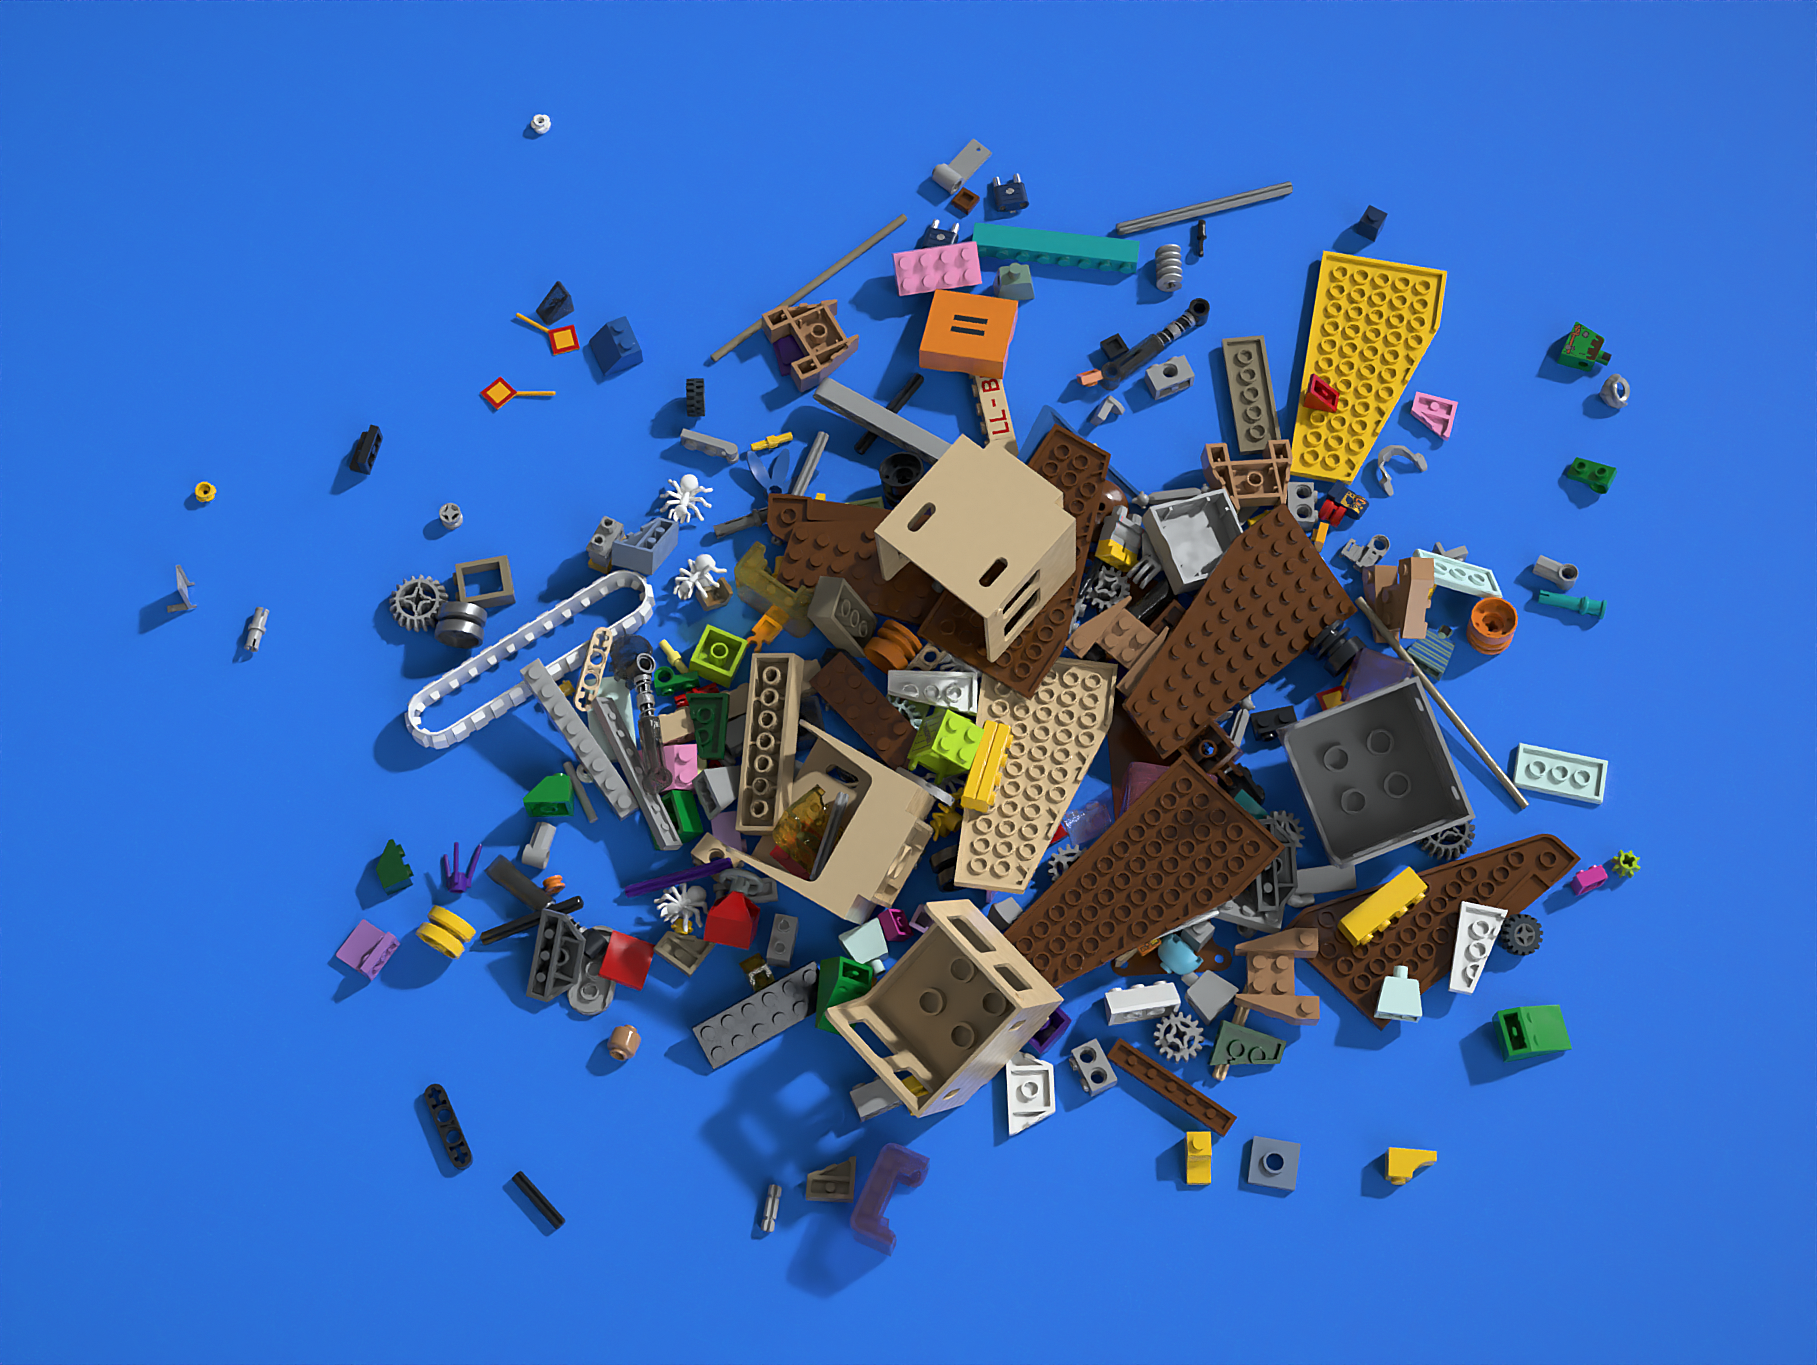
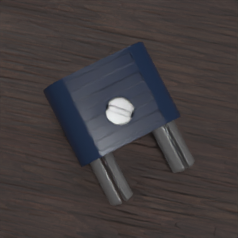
M1019 174L1013 175L1014 183L1001 185L999 177L992 179L994 185L992 191L998 212L1010 211L1012 213L1029 206L1025 185L1021 182Z
M933 219L931 227L927 229L921 249L957 244L959 224L956 225L954 223L951 231L938 229L940 221Z

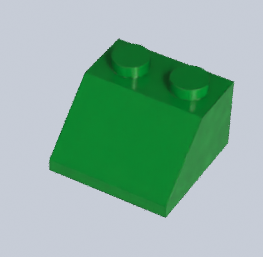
M555 773L553 776H546L523 798L528 816H574V788L570 776H566L563 773Z
M672 790L660 798L682 844L690 842L704 832L692 791ZM649 827L653 843L655 846V850H661L659 845L657 844V841L653 835L651 828Z

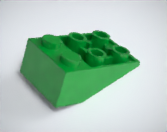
M842 956L821 960L815 1028L842 1036L828 1021L825 1011L828 1008L866 995L871 990L873 967ZM857 1023L849 1024V1026L854 1030Z
M1559 1004L1505 1009L1497 1011L1492 1017L1504 1063L1572 1050Z

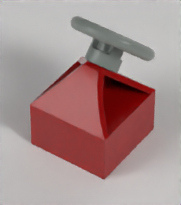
M737 868L726 869L720 873L719 880L722 885L730 890L728 894L715 901L707 914L703 940L749 949L757 934L761 909L747 897V894L759 893L762 891L764 883L760 877L747 870ZM750 884H757L755 887H749Z

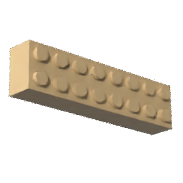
M752 653L735 828L736 831L745 835L785 836L788 833L804 659L794 653Z

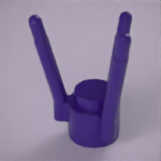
M458 842L454 843L452 873L450 872L448 855H443L446 887H448L449 892L465 893L466 888H471L472 877L482 849L481 844L477 847L467 878L465 873L458 872Z

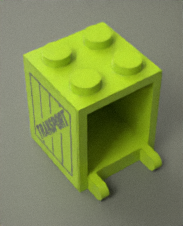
M949 709L923 718L907 757L911 759L908 769L913 771L918 763L937 774L934 784L939 786L943 778L970 769L985 730Z

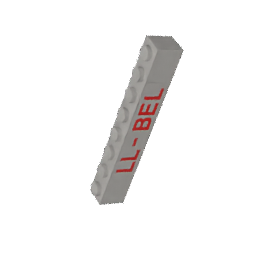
M539 658L520 670V677L618 819L623 821L640 809L638 801Z

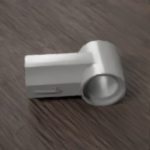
M1540 555L1532 573L1556 583L1557 587L1562 590H1570L1575 585L1579 572L1573 564L1563 565ZM1562 575H1568L1571 579H1566Z
M537 822L530 844H527L522 855L523 864L541 869L546 868L550 857L549 849L556 832V827L546 822Z

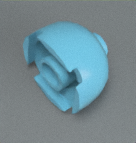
M1170 933L1165 935L1161 940L1162 944L1158 947V956L1163 961L1160 966L1169 974L1172 971L1179 975L1192 973L1203 962V959L1193 954L1194 950L1176 934Z

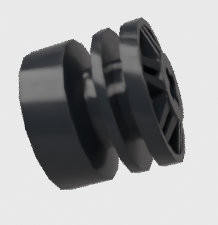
M898 452L888 456L880 464L879 475L888 504L895 508L925 475L922 460L917 455L911 452Z
M1341 619L1325 627L1314 638V641L1307 649L1311 655L1318 652L1315 657L1316 661H1320L1325 657L1328 658L1323 668L1333 678L1344 672L1358 659L1367 647L1358 636H1354L1349 640L1346 639L1351 629L1346 627L1341 630L1345 624Z

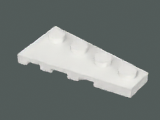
M888 670V694L977 717V672Z
M1462 901L1448 991L1472 995L1508 910Z

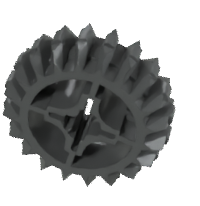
M1473 819L1459 826L1461 833L1453 826L1446 829L1448 831L1442 837H1440L1442 833L1440 831L1434 834L1435 840L1428 836L1417 840L1416 844H1424L1421 850L1426 851L1428 849L1430 851L1429 857H1432L1435 853L1438 860H1441L1443 855L1447 861L1451 859V856L1457 859L1460 853L1465 854L1467 848H1470L1473 844L1471 840L1475 838V834L1472 832L1475 830V825L1470 824ZM1444 841H1448L1451 843L1455 842L1456 844L1442 845L1441 843Z

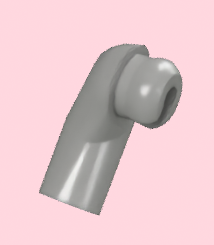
M1294 892L1286 904L1293 908H1301L1315 904L1312 893L1298 896Z

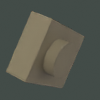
M724 577L718 579L719 587L711 585L703 588L708 595L707 599L697 589L695 596L704 611L726 606L731 599L733 591Z

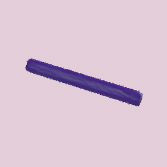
M727 857L625 887V894L627 898H633L718 874L723 870L733 868L731 858Z

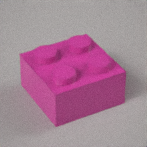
M1593 865L1585 872L1581 870L1576 873V876L1573 877L1570 883L1576 896L1602 886L1608 878L1602 865Z
M887 909L878 915L880 925L888 941L904 942L914 936L904 910Z

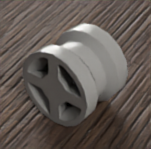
M447 503L440 508L439 516L445 528L454 530L461 526L463 516L456 504Z

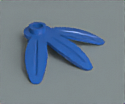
M783 449L779 454L773 467L771 479L758 456L751 450L746 452L751 474L759 485L765 489L763 497L767 502L769 493H792L799 475L784 483L790 461L788 449ZM816 469L814 470V473H813V475H812V477H811V480H810L808 486H809V485L816 479V477L819 475V471H818V470H816Z

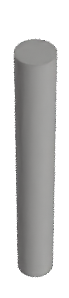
M571 761L564 763L563 767L567 775L570 776L573 788L589 822L597 821L598 817L577 777Z

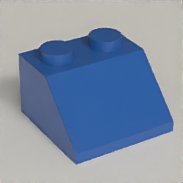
M626 316L606 323L589 340L604 377L644 362L642 350Z

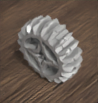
M421 574L418 579H415L412 575L411 581L408 582L403 578L404 585L396 584L398 591H392L391 595L393 598L389 599L391 605L390 612L393 614V619L398 621L400 627L405 626L408 631L414 627L417 633L420 628L427 632V626L430 625L435 628V622H439V606L442 603L448 602L447 600L449 599L448 594L445 593L444 586H440L439 581H433L430 576L424 579V576ZM424 591L432 593L436 596V599L425 596ZM402 608L413 611L414 616L406 614Z

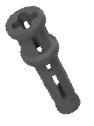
M768 507L759 510L755 508L750 514L714 525L713 528L717 539L753 526L762 527V524L767 523Z

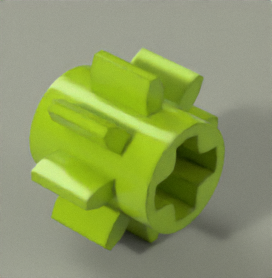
M1620 850L1618 857L1614 856L1611 859V862L1615 863L1612 871H1616L1619 874V878L1627 875L1631 879L1634 876V872H1638L1641 868L1636 865L1640 857H1635L1632 854V850L1629 853H1624Z

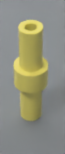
M665 639L662 640L659 646L667 655L669 663L675 666L681 674L688 673L689 669L682 662L683 658L678 651H674Z

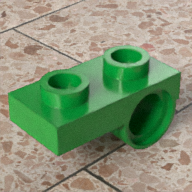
M1576 457L1567 476L1568 479L1589 484L1590 488L1599 494H1606L1616 477L1617 470L1615 467Z
M662 666L654 673V685L657 696H671L674 692H690L692 688L700 687L697 671L674 675L671 668ZM663 677L670 678L668 682H660V679Z

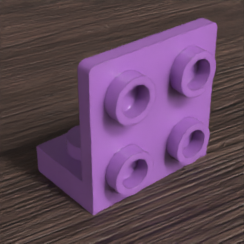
M363 919L336 953V957L373 981L400 943L390 932L385 934Z

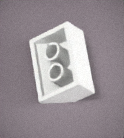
M1158 981L1153 983V986L1144 987L1143 984H1138L1128 990L1113 988L1108 990V993H1105L1103 999L1108 1026L1167 1017L1170 1013L1177 1015L1181 1004L1174 983H1167V981Z

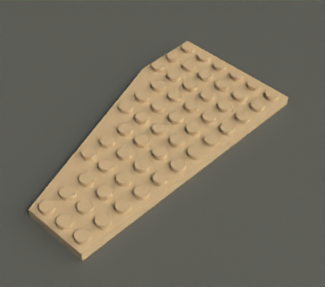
M1059 657L1031 701L982 673L976 725L982 728L985 720L1009 725L1011 727L1010 735L1014 737L1011 749L1006 748L1005 754H1008L1005 768L1000 767L999 773H1002L1000 786L994 787L993 792L997 793L994 805H989L986 813L964 808L954 886L1024 894L1111 727L1118 664Z

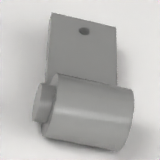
M973 138L949 165L945 163L938 164L932 171V179L950 194H955L992 155V152Z

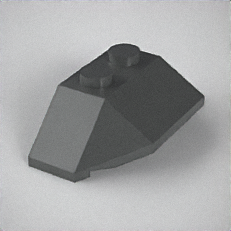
M1256 819L1285 846V849L1248 886V891L1257 912L1280 911L1298 888L1295 842L1278 825L1275 819Z
M546 908L542 909L527 987V997L548 1002L578 983L586 939L566 914Z

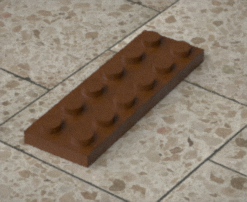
M840 651L808 681L809 684L894 772L899 766L908 770L911 759L907 757L918 731Z

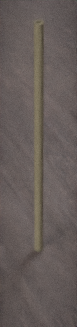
M901 214L777 307L786 305L791 307L906 222L907 217ZM762 318L710 355L711 359L714 362L718 361L760 330Z
M1362 596L1355 601L1357 606L1415 677L1419 676L1425 690L1522 810L1529 805L1528 801Z

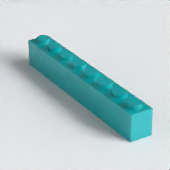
M976 222L972 241H975L977 244L979 257L989 256L1002 260L1015 259L1021 262L1033 261L1040 264H1058L1063 267L1077 266L1082 269L1112 270L1125 274L1136 273L1140 241Z

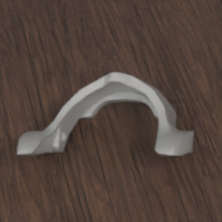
M1390 445L1382 449L1378 454V466L1383 475V478L1379 481L1382 489L1389 496L1394 494L1390 482L1392 478L1383 467L1385 461L1388 462L1395 455L1404 456L1414 462L1421 472L1427 470V464L1423 455L1420 453L1413 454L1408 448L1401 445Z

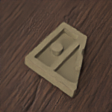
M667 931L653 951L690 978L715 947L716 943L697 939L696 936L680 935L676 932Z
M856 1156L849 1157L848 1161L838 1165L832 1164L824 1170H817L808 1174L806 1200L853 1203Z

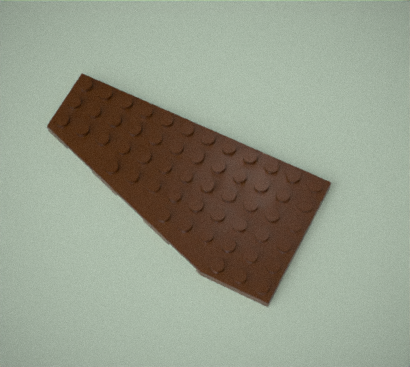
M1054 424L1027 465L1063 492V510L1076 519V570L997 660L990 662L987 659L984 617L948 589H945L917 631V636L1031 701L1066 646L1111 454L1065 428ZM999 559L996 560L980 578V585L989 587L1006 569L1007 565ZM1026 582L1003 609V614L1030 585L1029 582ZM1036 591L1006 624L1004 628L1005 636L1015 626L1035 596Z

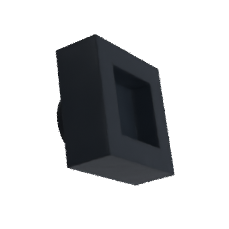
M1119 333L1100 342V347L1110 362L1129 352V348Z

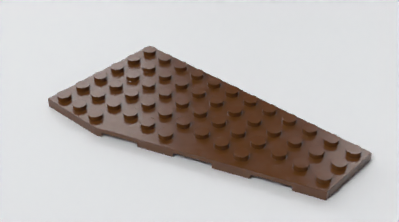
M1285 503L1277 506L1230 542V546L1214 570L1210 572L1194 596L1192 603L1156 653V657L1140 681L1136 683L1122 704V707L1159 760L1165 759L1185 743V739L1209 717L1216 720L1306 651L1314 641V638L1325 627L1338 619L1344 622L1358 611Z
M884 520L795 522L775 581L776 585L814 596V589L818 584L820 576L844 578L874 614L921 627L942 593L936 592L931 587L935 579L911 561L901 568L890 580L886 581L882 578L874 531ZM918 520L911 527L910 531H918L927 520Z
M1183 754L1003 936L1056 989L1237 898L1285 849V846L1189 757Z

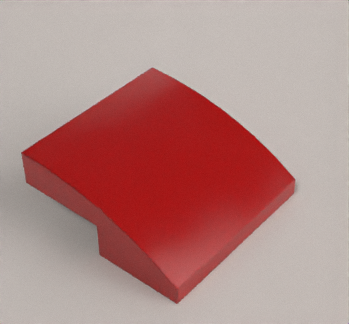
M612 930L606 952L602 957L598 976L641 991L652 961L653 949L656 945Z

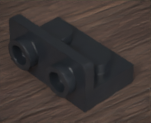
M370 425L368 432H362L349 466L351 471L370 475L383 440L379 426Z
M1293 705L1249 715L1255 741H1272L1275 737H1278L1276 729L1297 721Z
M1241 763L1236 764L1243 772L1241 777L1237 776L1233 770L1226 774L1233 782L1230 787L1221 777L1216 780V783L1233 799L1243 789L1260 806L1263 805L1265 800L1263 788L1259 784H1255L1252 780L1251 772L1247 767H1243Z

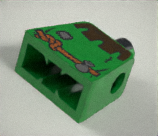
M1575 322L1557 363L1588 372L1591 371L1595 362L1607 366L1612 354L1601 350L1605 341L1604 337L1579 322Z

